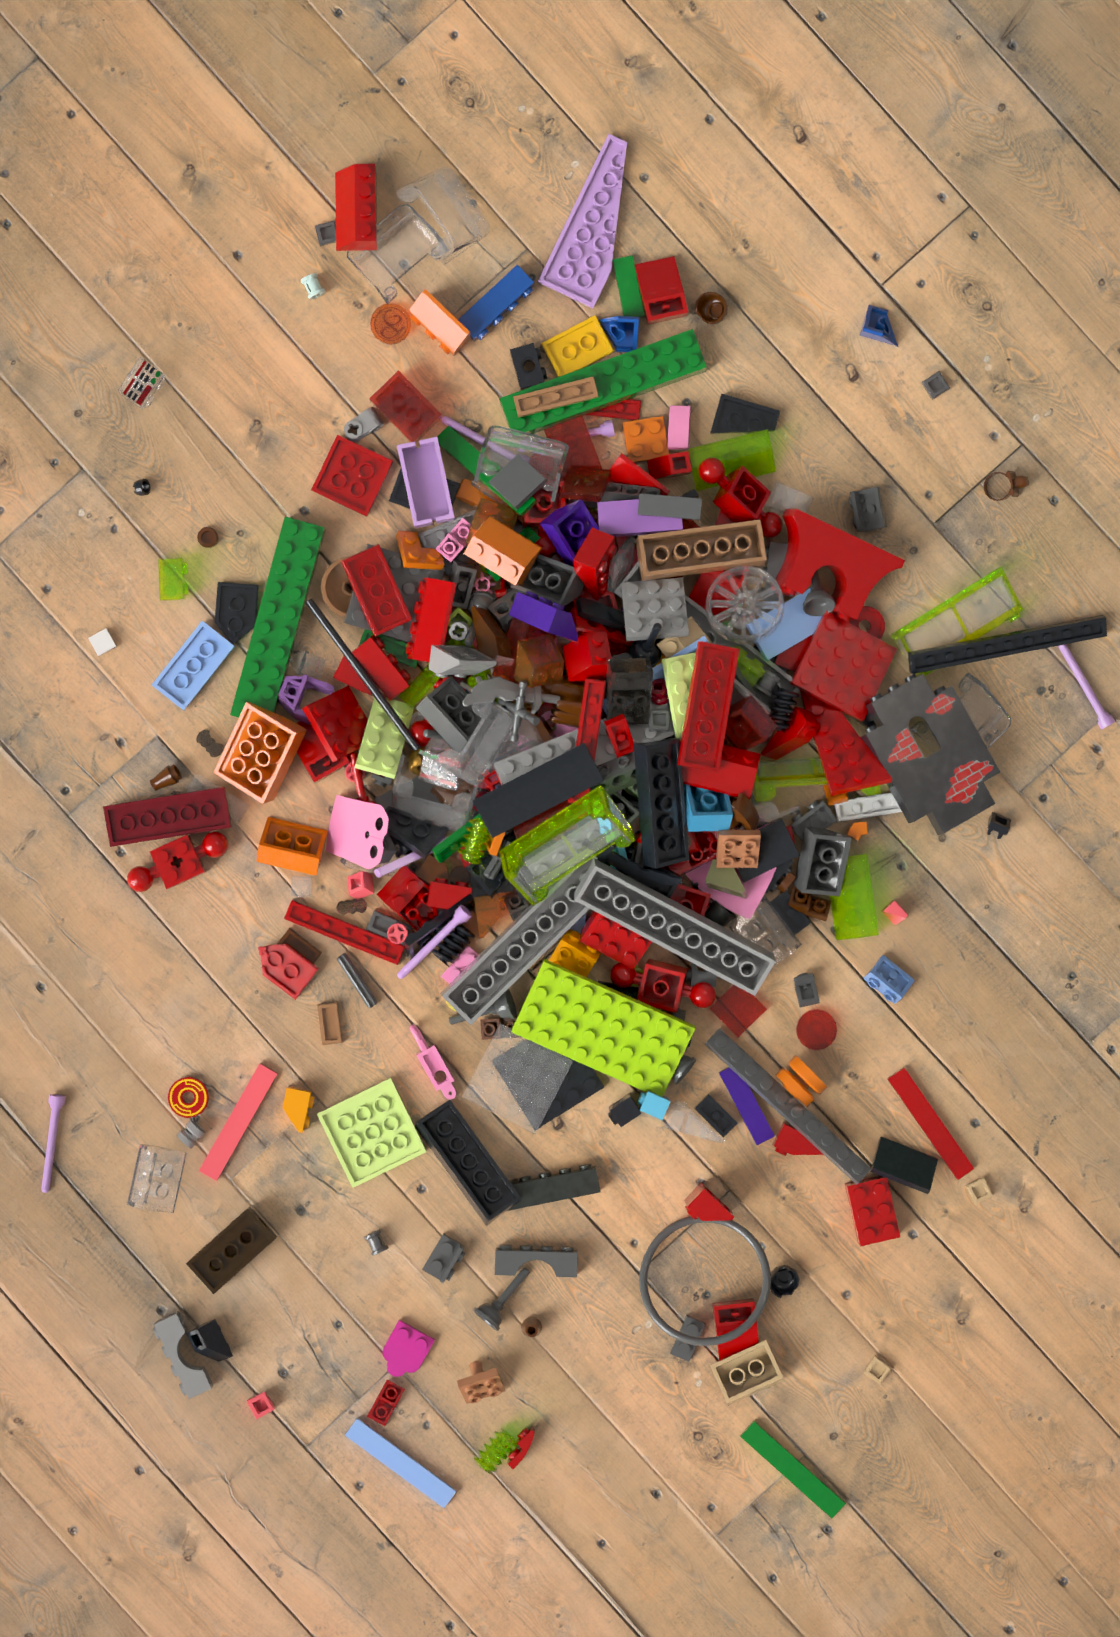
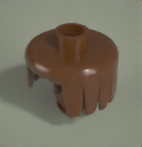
M563 657L562 660L564 662H562L561 667L566 668L565 658ZM560 669L558 675L554 674L553 677H550L549 673L543 674L540 681L541 693L560 696L557 704L552 703V706L556 708L551 709L553 715L550 716V719L553 723L578 728L585 681H569L567 669ZM605 687L604 699L611 695L612 687Z

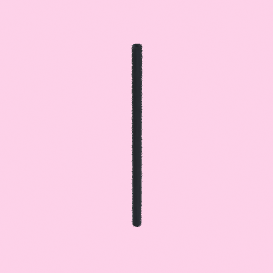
M312 598L309 599L306 605L414 752L421 748L420 744Z

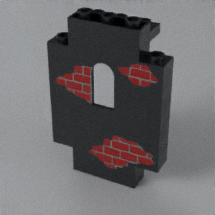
M914 673L904 679L905 684L899 686L897 683L887 689L889 693L883 696L879 693L870 698L871 703L866 705L869 713H867L865 718L867 722L874 720L875 724L865 729L866 734L861 736V738L892 777V782L887 783V786L908 823L915 822L927 815L937 835H941L995 804L984 782L1000 773V770L953 686L945 688L943 685L932 691L923 674L916 676ZM913 717H921L926 721L941 748L924 758L909 730V722Z

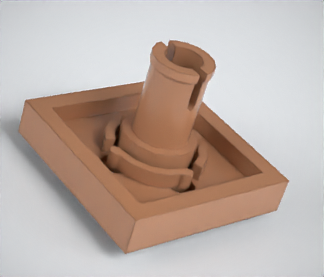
M738 828L737 830H719L716 868H758L760 830H740Z
M474 1361L469 1364L472 1376L457 1380L458 1387L466 1404L477 1403L483 1398L489 1396L496 1397L505 1392L504 1384L497 1369L493 1368L483 1371L481 1361Z

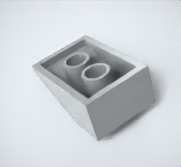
M431 646L429 670L436 673L438 677L446 678L448 675H454L455 677L466 678L467 675H476L497 664L496 660L470 646Z

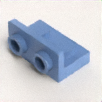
M884 955L878 959L870 972L863 978L871 988L878 990L886 1000L894 1004L903 998L915 981Z

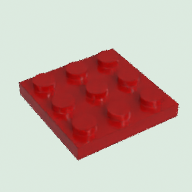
M337 435L311 491L367 517L393 460Z
M349 685L302 708L332 762L360 749L368 719Z

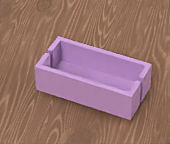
M437 437L419 440V448L416 447L415 441L397 445L415 528L433 525V520H436L437 524L455 520Z

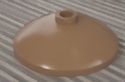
M348 557L334 561L326 569L321 581V593L324 602L331 611L342 617H346L353 593V588L351 591L346 589V585L350 581L341 563L342 560Z

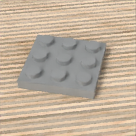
M683 577L621 583L627 641L647 640L655 623H660L662 626L657 639L689 636Z

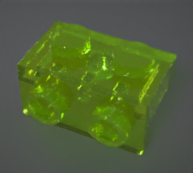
M182 557L177 559H158L160 601L185 600V595L189 594L188 583H185L184 575L188 574L187 562H184Z
M737 646L736 648L740 649L737 667L751 687H753L766 672L763 669L764 665L755 658L751 660L746 657L747 652Z

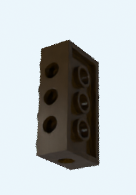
M249 1206L186 1264L212 1294H215L272 1243L277 1236ZM242 1233H251L252 1240H244L242 1237ZM227 1246H234L237 1253L234 1255L229 1254ZM213 1259L219 1260L221 1267H213L211 1261Z

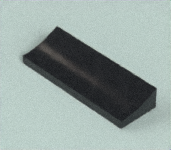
M674 737L633 744L644 866L657 869L689 860L683 775L682 766L677 765L680 739Z
M583 743L472 800L491 837L494 838L603 782L604 779L586 744Z
M448 1100L416 1122L415 1128L486 1226L521 1201L522 1198L451 1100Z

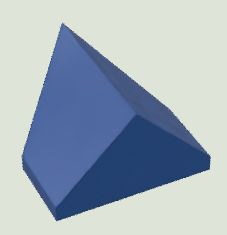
M868 305L859 336L898 347L887 315L888 310Z
M615 316L598 320L616 348V352H630L637 349L639 317Z

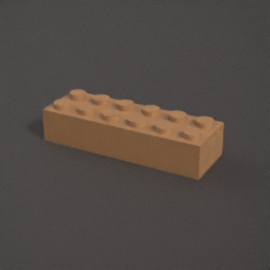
M761 520L639 535L635 541L642 581L764 565L767 561Z

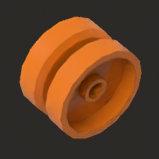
M795 1055L788 1063L796 1073L792 1075L786 1068H782L776 1076L795 1099L798 1098L808 1107L814 1101V1096L807 1089L810 1087L815 1093L821 1094L827 1086Z

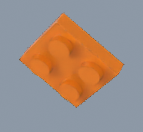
M663 416L622 422L627 457L632 462H643L669 454Z

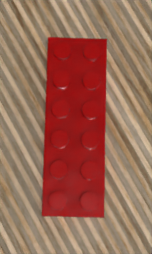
M698 641L677 765L719 772L740 649Z

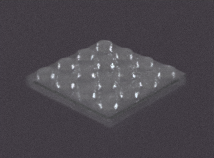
M500 1023L462 1097L536 1134L573 1060L512 1033L511 1028Z

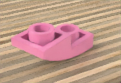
M670 406L668 449L689 450L691 406Z
M462 518L436 547V550L452 562L471 541L473 535L478 530L465 518Z

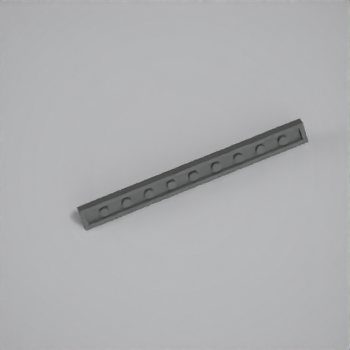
M720 1028L705 1043L716 1056L856 1185L872 1169Z

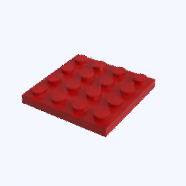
M825 611L790 684L862 722L868 713L866 705L871 703L870 698L876 695L897 648Z

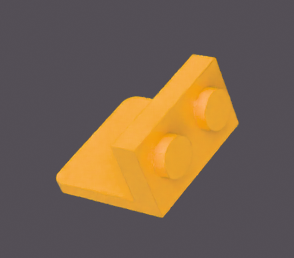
M569 929L563 935L549 961L587 977L601 952L580 942V933Z

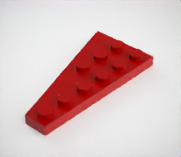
M800 690L804 709L810 711L821 725L813 738L831 796L891 783L892 777L841 711Z

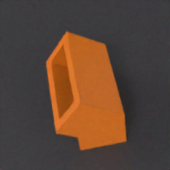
M866 821L851 823L845 835L858 841L861 835L868 834Z

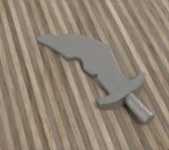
M500 676L483 680L471 689V694L466 695L463 700V706L493 702L495 698H501L504 701L517 700L520 687L518 684L505 680ZM532 678L529 682L531 688L527 687L525 689V702L532 703V714L537 712L542 702L557 704V701L560 700V696L541 693V686L535 678Z

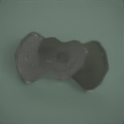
M208 729L198 733L196 742L205 747L212 758L222 754L224 745L216 743V740L211 738Z
M363 898L338 902L336 910L341 916L347 913L354 914L356 911L364 913L368 905Z

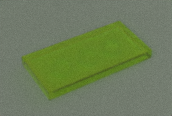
M453 638L446 644L466 646L462 641H457ZM428 663L399 697L412 708L440 677L429 670Z

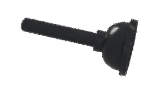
M660 623L654 624L647 640H636L630 645L628 652L636 667L650 669L659 663L661 650L655 641L662 628Z

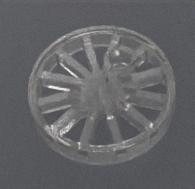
M752 566L731 568L720 574L709 588L706 597L707 619L713 630L727 641L737 644L760 642L773 634L782 621L784 615L783 593L777 581L762 569ZM744 575L742 593L733 576ZM728 580L735 594L719 585ZM764 581H767L772 587L760 593V586ZM754 584L756 588L749 591L746 586ZM714 592H718L729 600L711 599ZM775 593L779 599V602L761 601ZM712 607L729 608L713 616L711 611ZM760 609H778V613L774 618ZM734 615L725 629L718 624L719 621ZM755 616H759L771 624L762 630ZM742 618V634L731 633L737 621ZM747 618L752 622L758 633L746 635Z

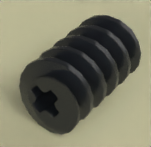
M778 687L780 691L773 692L778 698L771 699L775 706L769 707L773 714L766 715L770 722H764L763 725L784 732L782 731L783 729H789L790 727L785 721H792V718L787 714L794 713L795 711L790 705H797L793 697H799L800 695Z
M461 923L454 928L455 931L449 933V938L445 937L443 939L444 944L439 943L437 945L439 950H432V953L448 967L447 962H455L452 956H460L457 949L464 951L463 943H471L468 936L476 937Z

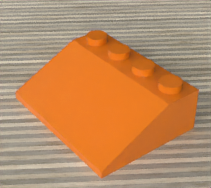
M246 702L213 773L262 804L273 801L307 730L288 718Z

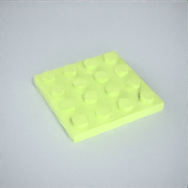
M392 1078L317 1113L352 1188L427 1152Z

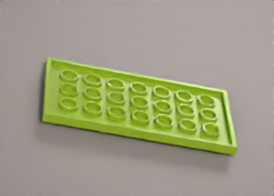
M544 959L511 1032L642 1091L647 1092L648 1090L663 1097L696 1026Z

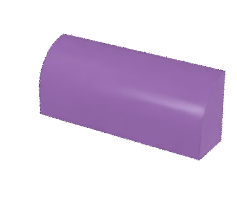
M639 499L597 502L599 530L614 537L683 530L682 519L638 515Z

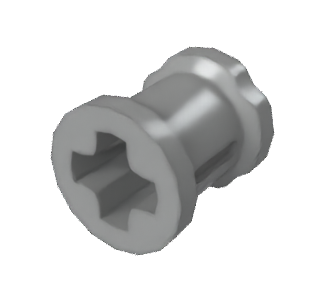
M455 622L451 625L449 634L451 638L457 641L463 640L467 637L469 627L465 622ZM457 625H459L460 628H464V632H462L461 637L459 634L454 633V630L457 629Z

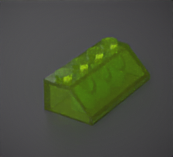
M768 429L687 449L689 451L696 491L719 486L717 483L708 484L699 476L701 462L710 457L717 458L723 463L725 476L742 465L755 477L776 472Z
M868 855L848 856L840 896L830 895L836 940L879 935Z

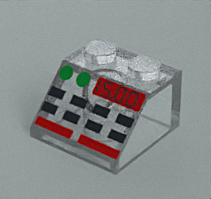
M139 357L118 389V392L122 397L144 410L145 407H149L152 404L155 391L163 387L166 381L164 379L165 374L142 357Z
M431 738L424 750L419 780L457 791L474 760L470 745H467L457 754L444 739Z

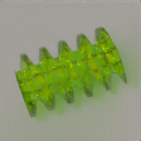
M469 819L468 821L473 826H466V830L470 834H463V837L468 841L460 843L465 849H458V852L465 861L472 864H481L480 858L484 856L483 850L487 848L486 843L490 840L488 836L490 833L482 819Z
M502 1428L501 1433L498 1431L494 1432L497 1437L496 1439L489 1438L492 1443L491 1446L486 1443L484 1444L486 1452L479 1450L478 1452L481 1457H473L475 1462L489 1474H491L490 1471L495 1472L497 1470L495 1464H502L500 1458H507L506 1452H512L513 1449L510 1445H518L515 1438Z

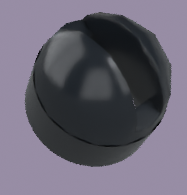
M147 479L137 480L133 484L136 495L144 496L150 493V483Z

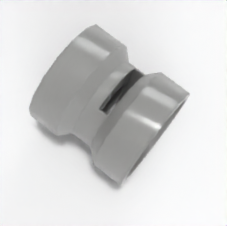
M190 1120L186 1124V1128L177 1134V1137L187 1147L192 1149L196 1144V1140L202 1138L206 1133L198 1124Z

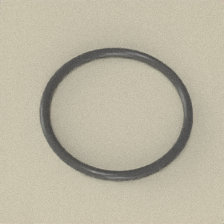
M689 1216L667 1226L651 1242L641 1263L639 1286L643 1304L651 1319L661 1330L687 1344L712 1346L739 1337L758 1320L769 1298L771 1273L769 1262L762 1246L745 1227L733 1220L702 1221L699 1218L695 1220ZM715 1223L733 1229L750 1243L761 1264L763 1277L762 1291L754 1311L739 1327L716 1337H694L675 1330L659 1316L649 1296L648 1270L656 1249L670 1234L690 1224Z

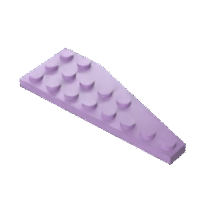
M608 134L538 280V283L592 309L611 273L627 142L611 134Z

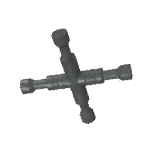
M520 680V692L517 695L516 704L504 701L501 698L498 700L500 705L507 706V709L514 713L512 724L514 727L510 740L515 742L519 738L518 729L521 726L522 718L530 720V723L535 726L540 723L538 717L531 716V713L524 709V694L528 686V682L525 680Z

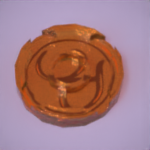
M383 304L372 314L370 322L371 331L375 338L384 344H398L405 340L410 333V316L406 309L398 304Z

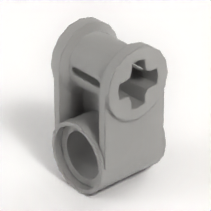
M370 407L345 424V436L348 440L357 442L384 426V423L374 407ZM351 427L357 429L356 435L350 433Z

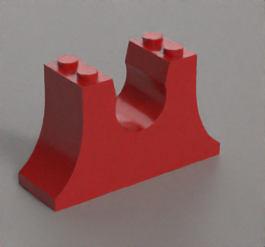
M785 509L782 517L787 527L788 545L783 565L774 586L779 588L778 591L787 596L803 594L811 584L814 573L819 568L825 566L832 571L836 581L835 590L831 595L836 605L832 613L840 619L849 622L850 619H858L869 593L877 582L889 572L902 568L905 560L799 509Z

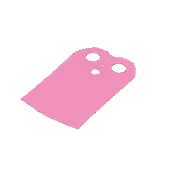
M337 795L329 823L326 852L345 858L366 869H371L379 864L384 850L383 839L385 834H387L389 821L384 808L379 804ZM379 817L383 820L381 830H377L375 826L376 820ZM369 831L370 836L366 839L365 833ZM373 845L378 849L375 858L370 856V850Z

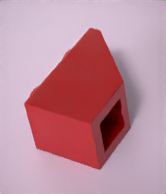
M689 451L647 460L649 475L656 480L689 475L692 472Z
M435 878V882L430 881L426 906L449 909L470 894L472 888L468 887V883L456 881L455 885L447 884L448 880Z

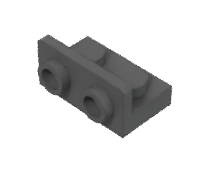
M443 1234L422 1270L439 1279L441 1283H444L445 1280L449 1281L455 1272L452 1269L456 1262L460 1263L465 1255L463 1251L464 1245Z

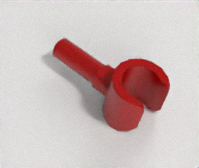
M502 577L501 589L495 590L497 600L507 594L506 580Z

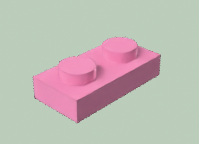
M467 945L465 950L461 952L460 956L455 959V962L448 967L441 977L450 984L479 954Z

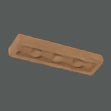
M589 377L513 396L518 418L595 399L598 398L594 377Z

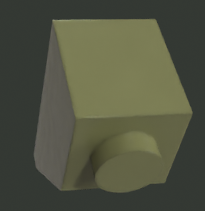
M713 859L705 880L707 887L747 899L748 895L735 869L716 868V860Z

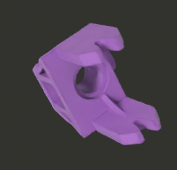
M308 675L300 677L286 676L278 694L279 704L294 719L311 725L304 711L299 707L305 691L313 689L324 694L334 693V686Z

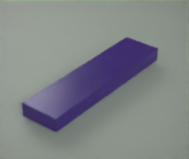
M729 1067L718 1072L756 1145L773 1138L775 1135L749 1085Z

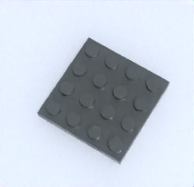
M367 544L365 550L374 545ZM381 548L412 620L384 632L382 635L411 642L412 634H410L411 623L415 622L416 614L414 613L416 601L419 602V583L423 581V578L442 580L445 568L443 567L442 570L404 568L400 553ZM353 590L344 623L371 631Z

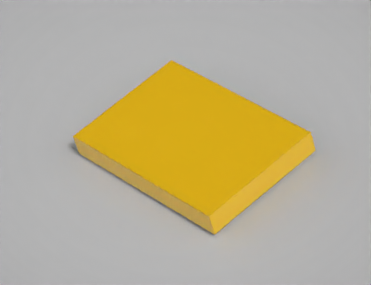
M596 315L541 343L558 377L585 368L614 353V349Z

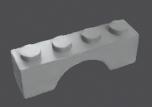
M179 1311L156 1321L153 1331L156 1338L162 1340L164 1345L162 1347L163 1353L166 1358H170L173 1364L171 1365V1370L174 1376H178L181 1381L179 1386L183 1395H187L191 1399L212 1389L213 1383L206 1368L192 1366L181 1356L179 1344L187 1328Z

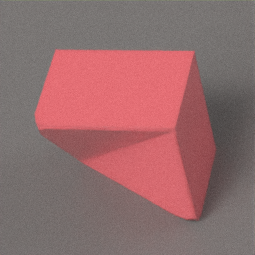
M363 870L347 877L349 895L353 898L361 899L374 894L372 874Z
M891 901L881 910L894 925L908 917V914L896 901Z
M265 1391L247 1400L256 1419L276 1408Z

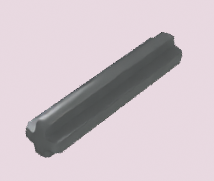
M346 953L340 955L337 961L367 1007L371 1008L376 1005V998Z

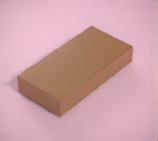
M338 1002L317 1004L322 1045L343 1043Z

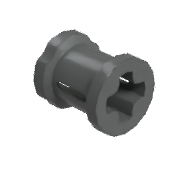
M765 670L764 677L759 684L755 685V688L770 697L775 684L780 682L781 679L770 671Z
M380 1229L364 1236V1239L368 1241L371 1247L372 1256L389 1248L388 1245H385L380 1235Z

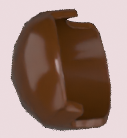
M706 292L697 299L695 311L705 323L717 324L726 317L728 304L720 294Z

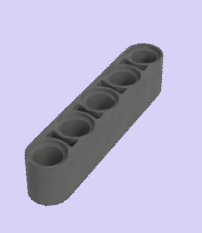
M577 478L565 481L566 503L571 504L577 500H582L585 506L589 508H598L597 502L639 499V493L661 495L660 489L655 487Z

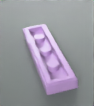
M413 852L374 870V873L379 878L422 857Z

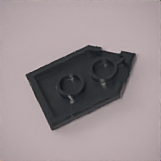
M217 583L215 624L233 645L255 626L259 585Z

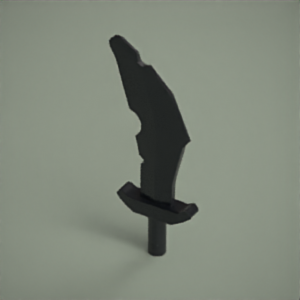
M587 838L582 843V846L599 855L598 861L602 863L604 861L621 873L645 886L655 888L682 883V877L673 876L652 868L644 869L639 863L627 860L625 857L614 852L613 850L617 845L616 841L606 843L604 848Z

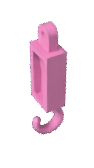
M412 1024L410 1031L421 1050L416 1056L436 1091L441 1089L447 1099L455 1098L456 1090L452 1084L455 1080L435 1044L428 1046L418 1027ZM439 1070L444 1071L447 1075L446 1080L442 1082L436 1081L434 1077L435 1073Z

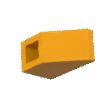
M288 1086L282 1108L297 1131L303 1133L304 1128H309L311 1117L307 1116L308 1109L313 1108L315 1097L311 1096L312 1091Z

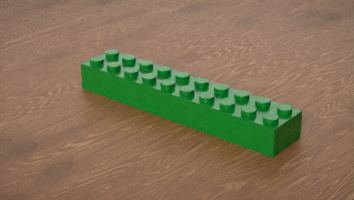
M691 329L499 398L512 438L515 441L588 413L598 411L599 409L615 405L621 401L704 373L707 366L695 333ZM594 377L598 398L518 418L513 396Z
M284 517L231 709V716L239 718L246 702L276 713L279 702L278 694L288 670L326 532L325 527Z

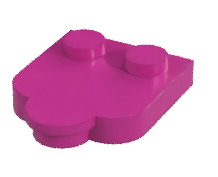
M399 1319L383 1348V1357L388 1361L387 1371L389 1374L399 1377L405 1372H416L423 1363L435 1339Z

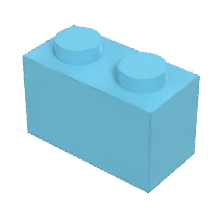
M648 1090L645 1093L641 1091L637 1100L640 1111L660 1120H663L671 1102L669 1098L659 1096Z

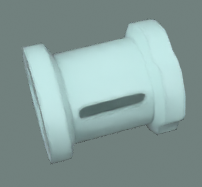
M317 273L310 274L301 279V283L305 285L309 293V300L316 299L326 292L317 279Z

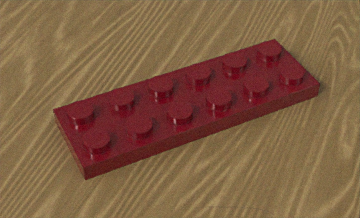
M225 787L103 806L110 847L232 827Z

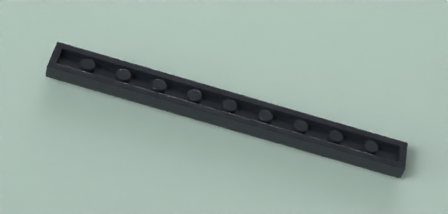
M1098 615L908 652L909 672L911 674L1106 637V617Z

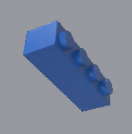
M516 265L462 315L458 321L470 331L474 342L477 339L482 340L489 333L488 328L492 325L497 326L504 319L503 314L507 311L512 312L519 305L518 300L522 297L527 298L534 291L532 288L534 282Z

